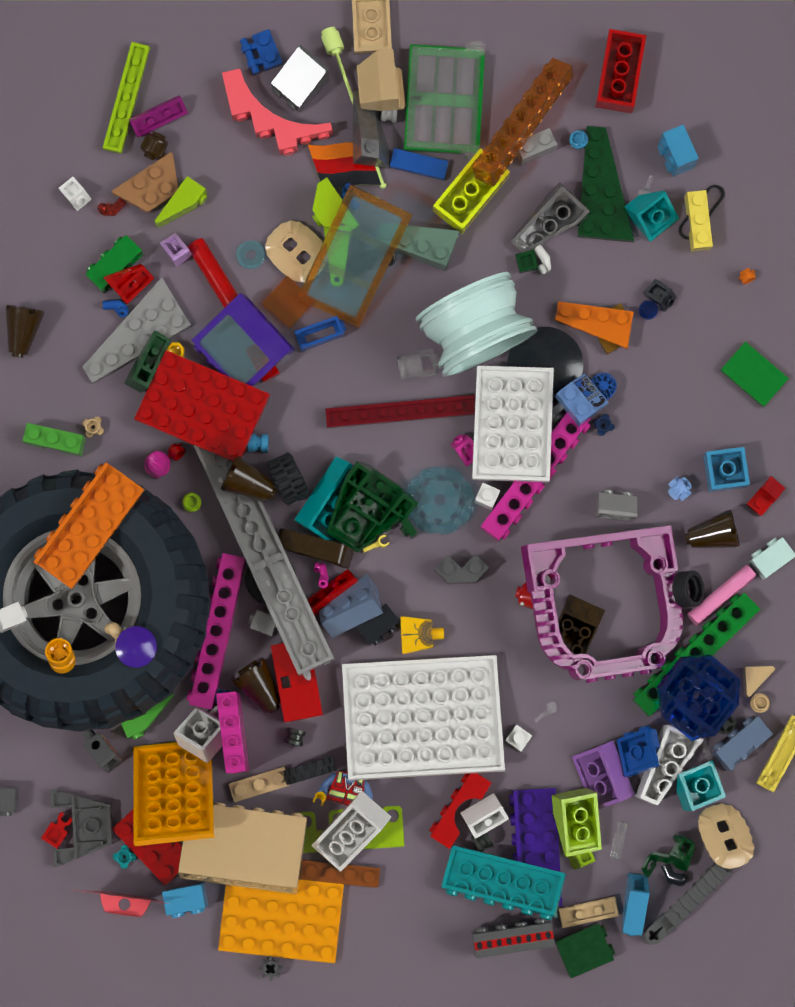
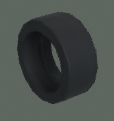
M695 570L683 571L675 575L672 591L674 599L680 607H697L703 602L705 587L703 579Z

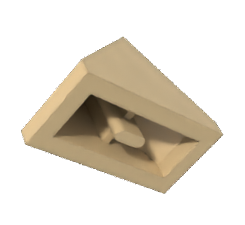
M773 666L742 668L744 696L746 698L750 697L775 668Z

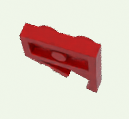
M140 263L107 275L103 279L128 304L154 277Z

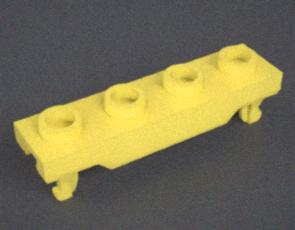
M794 715L790 716L756 781V784L773 793L795 754Z

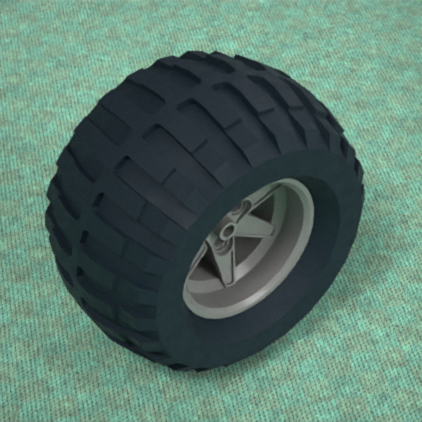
M77 469L62 471L58 475L46 476L43 474L29 480L22 487L16 489L12 487L0 496V609L19 602L20 606H24L28 616L26 617L27 621L23 625L3 633L0 632V705L8 710L10 714L42 727L82 732L112 728L125 721L145 715L153 706L161 703L173 693L178 683L193 668L196 655L204 643L207 635L206 626L210 614L211 600L207 568L193 535L172 508L147 489H145L100 551V554L108 557L118 566L124 578L94 583L95 558L83 575L88 577V583L85 586H80L78 581L76 586L71 589L45 569L33 563L36 559L34 557L36 551L40 547L44 548L48 542L46 541L47 536L51 531L57 530L60 526L58 522L64 514L68 515L72 509L70 505L74 499L81 497L84 493L82 489L89 480L92 482L96 476L94 474L95 471L89 473ZM40 573L54 594L29 603L31 589ZM128 592V607L120 627L123 630L133 626L146 628L153 634L157 643L156 654L152 661L145 666L137 668L129 667L119 660L115 651V638L110 634H106L104 630L105 625L111 623V620L100 606ZM77 597L82 598L79 604H75ZM62 600L64 603L63 608L59 611L55 610V602ZM90 609L97 610L96 618H88L87 614ZM61 616L57 638L67 640L71 646L83 622L105 637L107 641L91 649L73 651L76 657L74 668L67 673H57L51 668L45 655V648L49 642L38 633L31 619Z

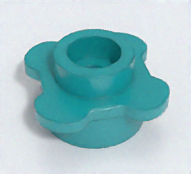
M123 845L121 850L113 854V860L117 861L121 868L126 869L131 861L136 860V855L129 850L127 845Z

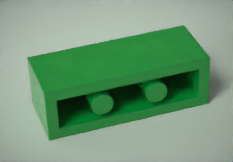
M127 235L119 237L114 242L112 249L103 252L100 256L101 259L96 264L93 263L87 268L85 275L104 294L111 286L103 278L132 267L144 255L143 251Z

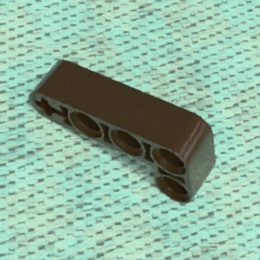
M280 528L278 538L285 551L330 562L342 568H350L355 550L346 545Z

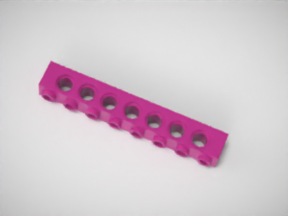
M566 413L552 431L551 456L553 457V463L550 464V479L557 471L554 468L558 462L562 464L567 458V450L569 448L574 449L580 441L577 439L580 433L585 434L591 426L589 424L590 419L579 427L570 415ZM573 425L576 428V433H568L566 427ZM562 440L565 447L563 449L556 448L555 441ZM514 481L480 526V529L497 542L501 538L505 540L511 532L508 529L511 524L516 525L522 517L521 511L524 508L527 510L534 501L531 499L535 493L539 495L545 487L543 482ZM527 485L530 487L531 492L523 494L520 491V487ZM512 500L517 501L519 508L516 510L511 509L509 502ZM500 515H504L507 517L508 523L501 525L498 523L497 518Z
M222 553V557H218L216 568L219 571L218 576H214L212 587H215L214 594H210L211 607L209 618L207 619V635L201 652L198 651L196 655L197 671L193 670L191 682H194L193 689H189L187 701H190L189 705L210 710L214 709L215 695L218 691L246 563L244 557ZM226 570L234 572L233 577L229 580L223 577ZM224 588L230 592L229 596L225 599L219 596L220 590ZM223 607L225 609L223 617H216L215 610L217 608ZM214 626L221 628L219 636L211 635V629ZM215 645L217 647L216 654L208 655V646ZM205 664L212 665L213 671L210 674L203 673L202 669ZM201 683L208 684L209 689L206 693L202 694L199 692L198 687Z

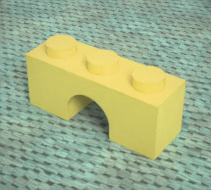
M706 190L687 192L684 199L686 215L689 216L690 220L689 241L691 252L710 250L713 247Z

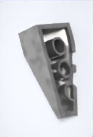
M354 91L353 163L389 168V147L377 110L361 109L359 92Z
M559 182L510 242L522 253L531 251L550 238L556 237L568 228L576 226L587 215L589 210L570 190Z

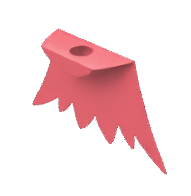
M72 890L100 894L105 912L126 916L141 917L151 901L165 903L149 897L107 891ZM123 898L130 901V907L127 910H122L119 907V901Z

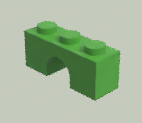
M27 423L23 442L26 445L43 449L51 448L82 457L86 441L83 435Z

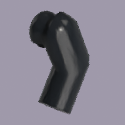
M667 863L661 866L670 884L680 887L688 882V876L684 873H674L670 864Z

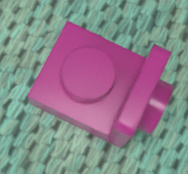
M466 434L458 435L453 439L450 446L456 451L464 465L468 466L473 463L474 442Z

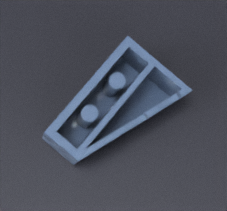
M368 574L319 610L321 624L332 638L383 614L378 588Z
M752 716L748 717L742 722L744 725L739 730L735 728L728 734L729 738L725 742L721 740L712 747L714 751L711 754L725 771H732L737 763L747 758L748 754L773 735L759 716L754 718Z

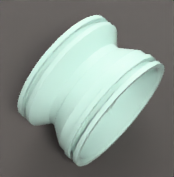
M509 272L498 273L467 285L440 299L417 315L416 321L420 324L421 331H424L426 337L443 348L438 366L440 369H444L442 371L444 377L461 373L497 357L524 342L537 332L536 326H531L534 323L532 318L516 314L514 310L517 292L514 288V281L510 280L511 275Z

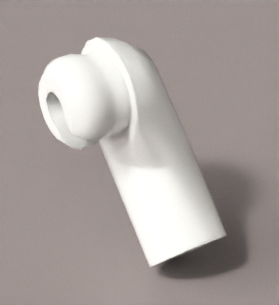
M539 245L534 249V252L542 262L538 266V270L541 274L549 273L551 270L550 256L542 245Z

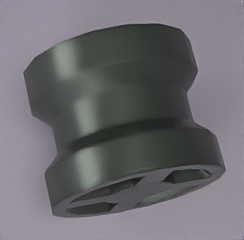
M727 714L718 716L714 722L716 731L721 734L731 733L736 725L734 718Z
M288 727V736L284 739V742L302 747V739L306 732Z
M487 833L476 839L474 836H471L479 852H484L485 848L494 846Z

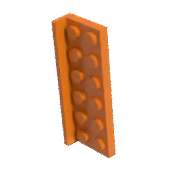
M107 462L104 465L100 464L94 473L96 475L92 482L89 480L82 489L84 493L80 498L76 497L70 505L72 509L68 515L64 514L58 522L60 526L56 531H51L46 538L48 542L44 548L40 547L34 555L36 559L33 563L45 569L71 589L76 586L145 491V489Z

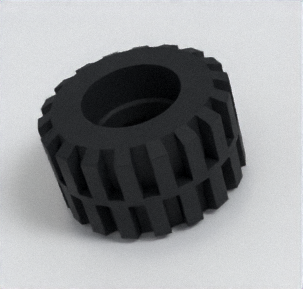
M289 452L267 462V468L284 503L290 505L309 496L308 487L293 456Z

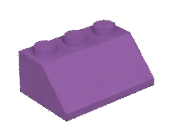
M614 741L572 756L583 787L597 793L598 809L616 804L635 795L629 778L624 777L621 759Z

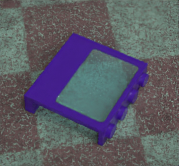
M243 293L234 298L191 340L195 344L193 346L195 350L207 357L206 361L212 368L216 367L220 373L250 386H254L283 357L295 351L293 346Z

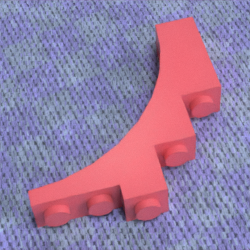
M240 69L222 72L233 121H245L248 117H252L256 138L265 139L271 137V134H275L280 155L289 156L294 154L295 151H298L297 143L308 144L311 140L318 138L319 140H325L333 135L331 123L317 125L300 124L273 114L252 95Z

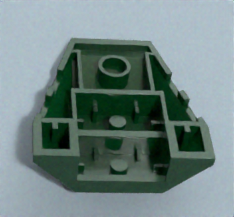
M357 461L344 478L326 532L355 550V552H359L375 541L379 535L385 531L388 532L396 523L407 518L418 502L399 484L372 466Z

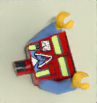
M347 767L346 773L342 771L332 773L322 782L313 798V802L319 798L322 800L320 806L324 805L325 800L348 806L361 791L372 800L373 794L367 781H348Z

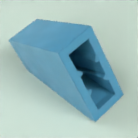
M628 873L622 932L629 936H642L650 894L648 878L645 875Z

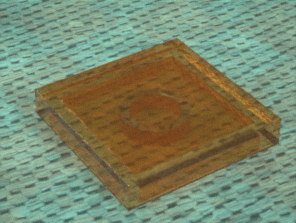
M286 276L264 300L262 305L291 329L312 306L315 299Z

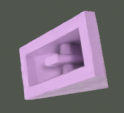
M176 233L160 242L176 267L192 257L190 250Z

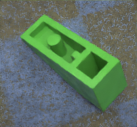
M172 693L161 703L153 706L145 715L121 723L127 738L133 737V740L144 736L143 732L150 728L175 697Z

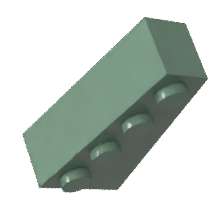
M381 223L375 238V245L378 247L389 246L395 253L446 271L459 237V231Z

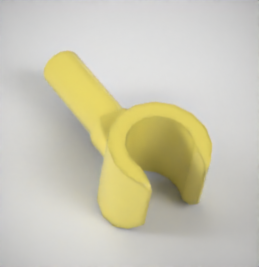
M386 535L380 536L377 542L363 548L364 553L377 547L385 548L389 542L382 544L380 539L385 538Z

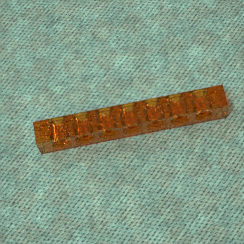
M552 58L548 64L544 65L541 74L534 79L530 89L525 91L519 104L515 105L509 118L504 120L501 129L494 134L490 144L485 146L479 159L474 161L472 169L475 179L493 187L496 185L572 80V65Z

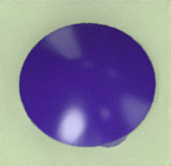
M139 626L129 627L122 631L115 644V651L119 660L125 665L134 668L150 663L157 650V643L153 634L146 628Z

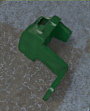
M674 835L673 840L676 843L669 854L652 852L647 856L642 866V872L645 877H650L656 866V861L673 864L677 869L687 871L690 866V859L696 849L694 842L686 837ZM651 861L650 868L647 870L648 864Z

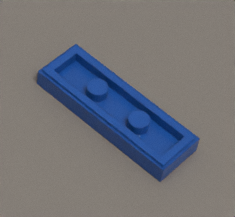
M394 148L389 168L444 181L449 161Z

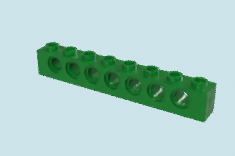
M737 593L729 601L731 603L730 606L727 608L722 607L716 613L717 618L713 622L709 620L702 627L704 631L700 635L694 634L688 640L690 644L686 648L682 646L674 654L676 658L672 662L670 660L666 661L660 667L662 671L658 675L654 673L647 680L649 684L644 689L640 687L633 693L635 697L632 701L647 717H650L760 610L745 593L741 595ZM733 608L740 611L738 619L734 618L731 614ZM719 622L726 624L727 629L725 632L719 631ZM705 635H710L713 638L712 645L705 644ZM692 648H696L699 651L697 659L692 658L690 655ZM679 661L683 662L686 666L684 672H679L676 668V664ZM664 675H669L672 678V683L669 686L665 685L662 681ZM651 688H655L658 691L656 699L649 697L648 692Z

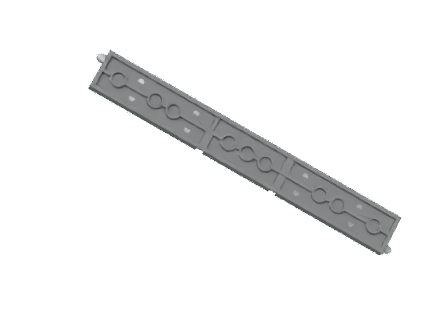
M194 446L299 676L303 675L306 680L310 681V670L323 664L331 663L335 659L261 500L220 490L233 462Z

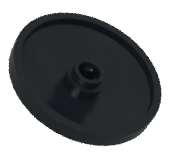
M538 327L537 332L533 336L510 349L507 360V367L554 368L553 402L557 401L555 398L556 393L582 375L584 365L583 356L576 341L564 331L553 327Z

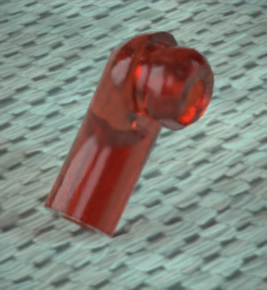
M119 197L114 204L100 203L97 210L103 216H115L126 205V202Z

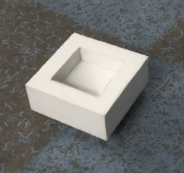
M515 725L505 741L521 752L532 735L518 725Z

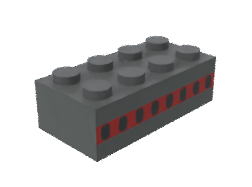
M536 918L533 919L534 923H527L525 920L516 921L514 926L507 927L506 923L494 925L495 929H488L487 926L477 927L475 932H471L475 957L477 959L555 947L552 924L549 920Z

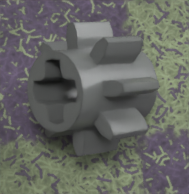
M270 956L269 961L261 960L265 964L264 967L258 968L264 971L262 978L267 975L270 976V981H272L274 975L280 977L278 970L283 969V966L278 965L280 959L274 961L272 956ZM267 964H275L274 970L276 972H267Z

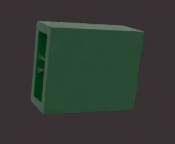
M596 922L554 940L571 979L614 961L613 955H615V951L611 943L607 944L605 937L608 935L604 925L600 926Z

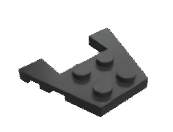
M50 790L51 808L72 807L74 848L53 849L54 867L61 866L113 844L110 804Z

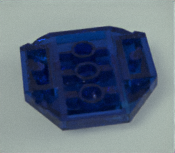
M711 655L680 657L656 687L661 717L691 741L715 736L739 706L740 679ZM699 691L698 698L694 699V694Z

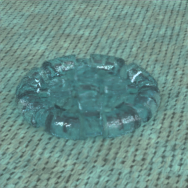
M434 466L424 469L418 477H414L406 490L414 499L415 495H421L420 502H418L409 517L417 523L416 526L427 533L433 534L435 532L444 535L455 532L461 524H465L472 514V500H474L472 487L469 482L463 479V475L452 468L446 467L445 469ZM438 476H445V481H438ZM428 480L430 484L424 488L421 483ZM456 482L460 486V488L457 491L452 486ZM437 495H442L445 498L443 505L435 504L434 498ZM459 499H465L464 506L458 505ZM422 510H423L424 513L427 515V516L424 517L423 519H422V517L418 514V513L421 512ZM455 513L458 518L452 521L450 517ZM434 519L442 520L441 525H434Z

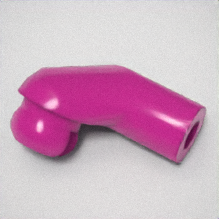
M316 562L313 571L320 573L318 585L320 588H326L329 579L327 567L323 562Z

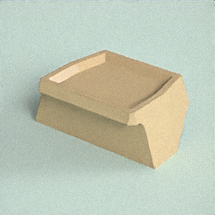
M393 49L377 50L357 65L361 109L377 111L402 110L405 107L402 69L395 67Z

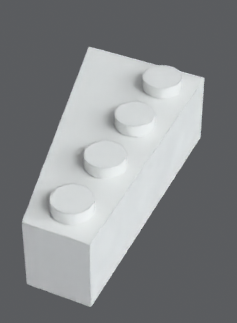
M662 725L658 735L660 748L656 749L659 767L644 772L635 797L650 804L658 805L672 786L677 774L682 772L683 767L691 759L694 751L703 742V739L670 725Z

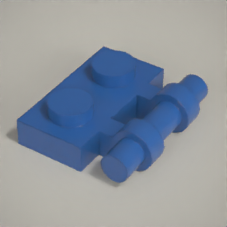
M269 29L252 35L254 43L249 44L247 38L240 40L241 51L245 54L248 61L247 66L251 69L253 75L260 73L258 67L261 65L264 66L265 71L283 65ZM257 50L260 58L255 59L252 51Z

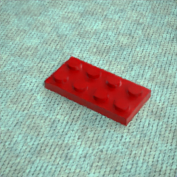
M133 809L112 828L119 838L165 886L179 874L178 870L182 845L179 842L142 846L134 845Z

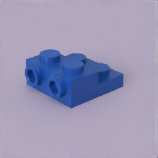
M650 726L640 727L639 731L627 732L623 734L624 737L617 739L624 777H631L659 767L656 749L660 748L656 729H651Z

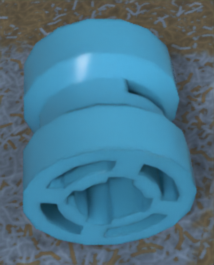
M253 433L248 443V452L260 450L262 453H268V434H261L259 436Z

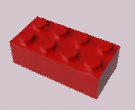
M609 29L595 104L596 108L632 114L647 35Z

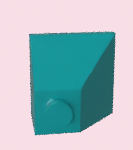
M664 190L638 195L625 206L633 223L650 242L679 220Z
M713 760L677 774V794L684 811H694L726 797Z

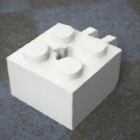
M218 705L209 713L200 707H196L173 733L180 747L207 763L222 747Z

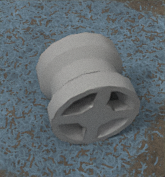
M397 110L382 111L381 122L388 120L396 123Z

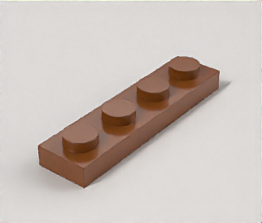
M302 860L300 880L378 888L380 868L347 865L340 872L334 865L328 862Z

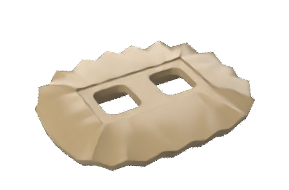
M290 220L281 223L267 238L265 245L267 256L282 273L294 281L307 282L314 279L327 264L326 246L313 231L301 222ZM289 238H292L297 243V246L289 252L283 247V244ZM302 251H306L311 256L305 264H301L296 259Z
M723 803L705 808L699 816L698 827L709 856L717 865L723 868L732 869L747 864L753 857L755 846L752 843L749 827L746 825L745 819L741 817L740 811L736 810L732 805H725ZM726 821L729 831L721 833L717 827V822ZM733 839L737 848L728 851L724 841Z

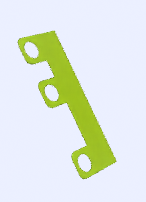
M386 806L383 808L385 812L392 809L396 810L399 814L398 820L395 822L388 821L383 829L363 849L405 847L403 815L400 806ZM344 809L331 810L329 812V824L333 821V816L341 813ZM298 812L303 814V816L308 815L312 819L311 826L306 828L303 853L318 852L312 847V844L324 830L316 831V816L314 812Z

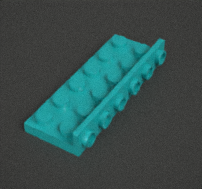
M452 845L441 887L446 890L448 895L457 896V894L465 895V899L476 901V898L482 899L483 903L494 906L497 903L507 910L513 911L514 908L521 909L523 914L532 916V913L540 914V918L551 920V918H557L558 916L557 909L566 874Z

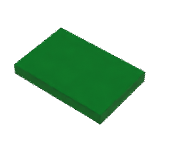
M746 341L720 370L762 407L771 400L789 379Z

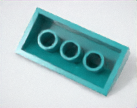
M336 456L294 520L319 538L334 541L335 538L329 535L326 530L344 478L353 465Z

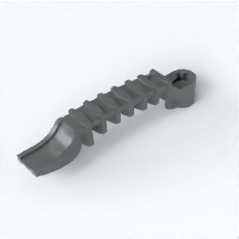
M735 842L727 848L728 851L737 848ZM713 862L714 866L705 870L706 874L699 877L700 880L693 883V887L684 892L685 895L678 898L675 905H671L666 913H662L643 930L642 940L649 945L658 944L667 934L677 928L678 924L685 920L686 916L692 913L693 909L700 905L701 901L708 897L709 893L715 890L717 885L723 882L725 877L729 876L734 868H723ZM649 932H655V939H649Z

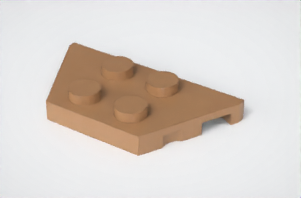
M172 152L113 189L111 193L126 200L130 205L137 206L147 214L171 199L178 189Z

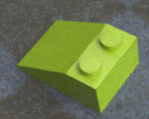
M588 788L552 795L553 815L564 855L569 857L602 850L597 793Z

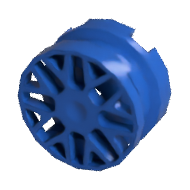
M608 373L596 374L591 380L606 400H609L617 389L615 378Z

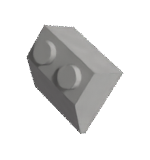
M602 490V493L597 494L595 518L632 522L637 518V497L632 496L633 493L621 492V495L613 494L614 491Z

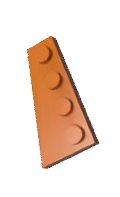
M558 301L555 321L628 350L634 312Z

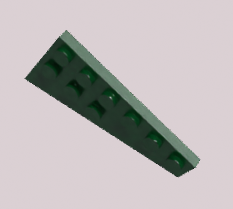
M587 126L588 143L585 146L580 201L587 207L589 212L578 223L577 237L634 243L607 130L605 127Z

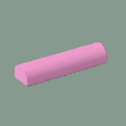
M745 565L705 598L699 606L687 613L688 617L696 626H699L754 580L756 573L748 565Z

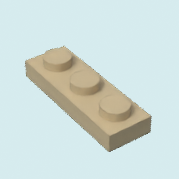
M285 766L230 783L229 787L234 803L289 786L286 784L283 773L286 770Z

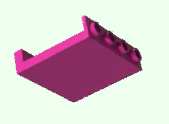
M236 691L216 694L226 773L250 771L241 696Z

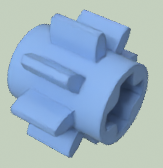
M677 476L668 483L670 486L668 493L675 500L680 499L683 501L692 494L689 491L692 488L691 483L684 477L680 479Z

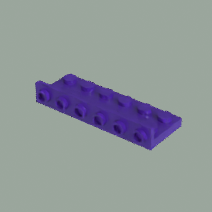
M556 788L512 790L513 794H509V804L513 806L514 814H510L511 826L515 828V834H511L512 845H516V853L512 854L513 860L560 872L558 829L552 805V795L556 794ZM562 893L558 906H562Z

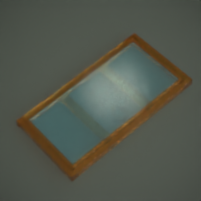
M350 185L297 299L359 327L413 214L355 187V185Z

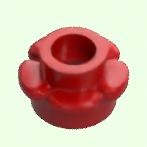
M181 443L173 444L168 449V457L178 461L184 456L186 450L182 447Z

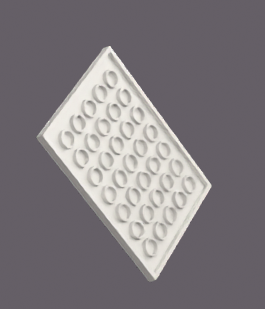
M496 655L342 664L348 781L505 771Z

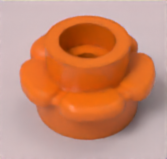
M750 268L739 273V281L743 285L754 281L757 278L755 275L756 271H751Z

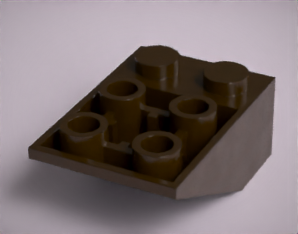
M569 595L558 618L559 631L564 644L574 655L586 654L605 610L573 595Z

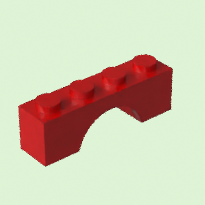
M477 773L464 774L461 779L463 783L461 788L454 790L450 796L452 802L449 806L445 804L440 812L441 819L439 822L434 821L429 829L431 832L430 837L448 849L452 847L460 834L455 824V812L458 806L468 799L482 800L492 784Z

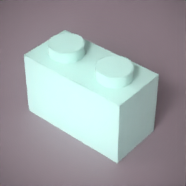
M775 537L767 543V549L764 551L759 549L751 555L753 559L749 562L762 580L795 557V553L783 537L779 540Z

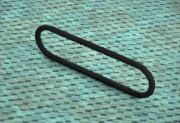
M712 185L706 190V193H708L712 188L716 187L722 192L721 198L709 212V217L725 196L724 189L719 185ZM687 215L680 224L678 232L682 238L689 240V237L684 236L681 232L682 226L689 218Z

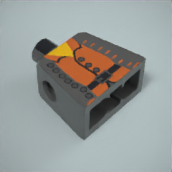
M86 730L82 734L87 741L84 747L101 769L110 773L124 761L109 741L100 733L96 734L93 730Z

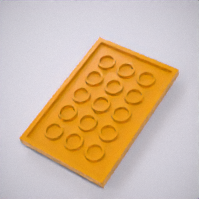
M177 742L133 747V822L135 846L215 838L212 759L207 763L180 747Z
M299 879L297 894L226 885L218 951L335 963L344 884Z

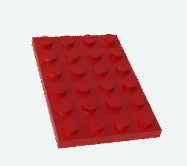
M166 350L134 420L233 462L237 455L243 457L270 398V394Z

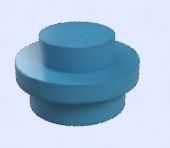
M577 130L571 134L569 142L573 148L582 149L588 143V136L584 131Z

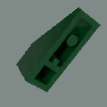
M154 330L132 366L124 384L140 393L148 389L171 339Z

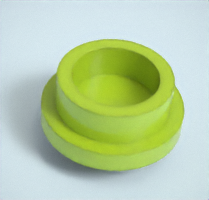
M188 493L184 496L182 505L185 510L195 512L201 507V498L197 494Z

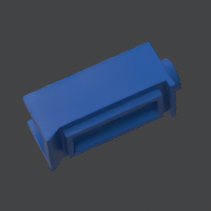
M338 316L294 332L300 350L304 352L344 337L343 331H346L343 320L339 321ZM332 326L334 327L335 334L307 343L305 336Z

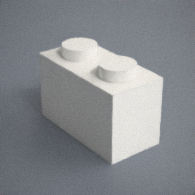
M494 793L461 812L475 839L509 819Z

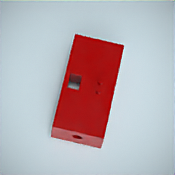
M285 644L271 645L284 722L323 716L315 669L310 670L311 680H306L303 675H298Z

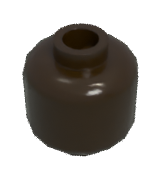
M155 131L147 133L140 147L145 152L144 156L151 160H154L155 157L162 158L168 146V142L165 140L166 137Z

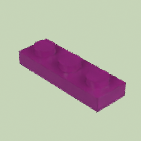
M178 95L130 118L129 121L138 138L188 114L182 98Z

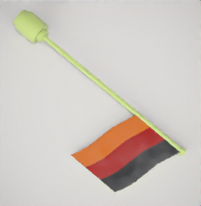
M329 27L321 32V39L326 53L332 57L336 56L353 104V93L339 56L344 49V45L339 31L335 27ZM345 142L324 146L308 145L320 182L327 177L334 188H342L346 183H351L353 186L378 185L382 189L386 188L387 184H384L379 167L353 163V143Z

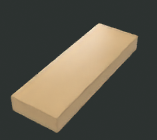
M615 896L558 908L562 928L619 916Z

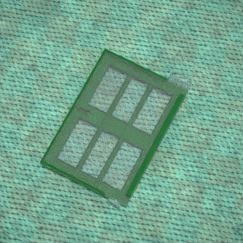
M469 41L466 43V48L410 44L404 151L464 154V158L472 159L478 152L480 146L485 60L484 42Z

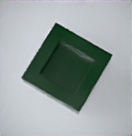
M534 250L515 254L519 274L538 270Z
M408 518L401 521L402 527H400V530L405 537L409 536L413 539L418 535Z

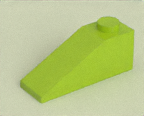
M187 176L155 219V225L160 228L196 209L199 204L203 205L207 199L206 188Z

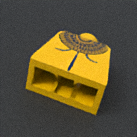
M400 617L402 655L433 648V640L444 639V628H432V620Z

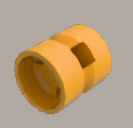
M56 638L47 644L45 655L51 668L57 673L71 671L76 664V657L70 643L65 639Z

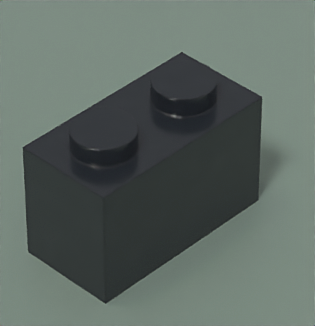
M386 603L382 606L383 614L355 627L369 646L372 644L374 646L378 645L384 640L382 636L387 632L391 635L399 628L400 620Z

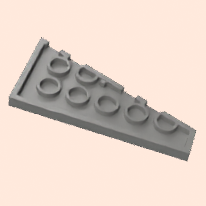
M163 278L155 284L83 365V369L92 384L137 359L154 330L171 339L191 327Z

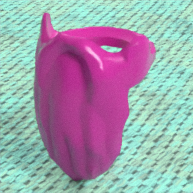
M155 451L146 457L144 469L151 477L160 479L169 472L171 462L165 452Z

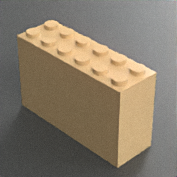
M215 802V838L183 841L178 870L180 879L297 894L307 818L299 813H292V816L284 815V812L277 810L268 813L264 812V809L261 808L246 810L244 806L233 805V808L225 807L226 804Z

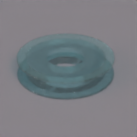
M248 240L239 245L236 257L242 267L255 269L263 263L265 252L260 243ZM248 250H253L256 252V257L249 260L245 257V253Z

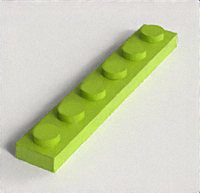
M131 42L103 144V150L122 154L130 125L129 119L132 118L150 46Z

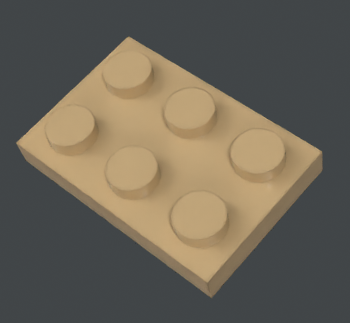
M352 0L354 54L374 53L377 50L392 49L389 0Z

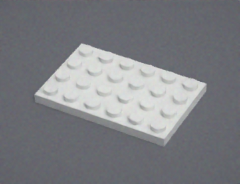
M477 366L473 480L550 482L554 368Z

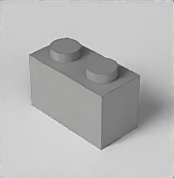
M550 128L517 141L514 145V150L521 165L556 151L557 143Z

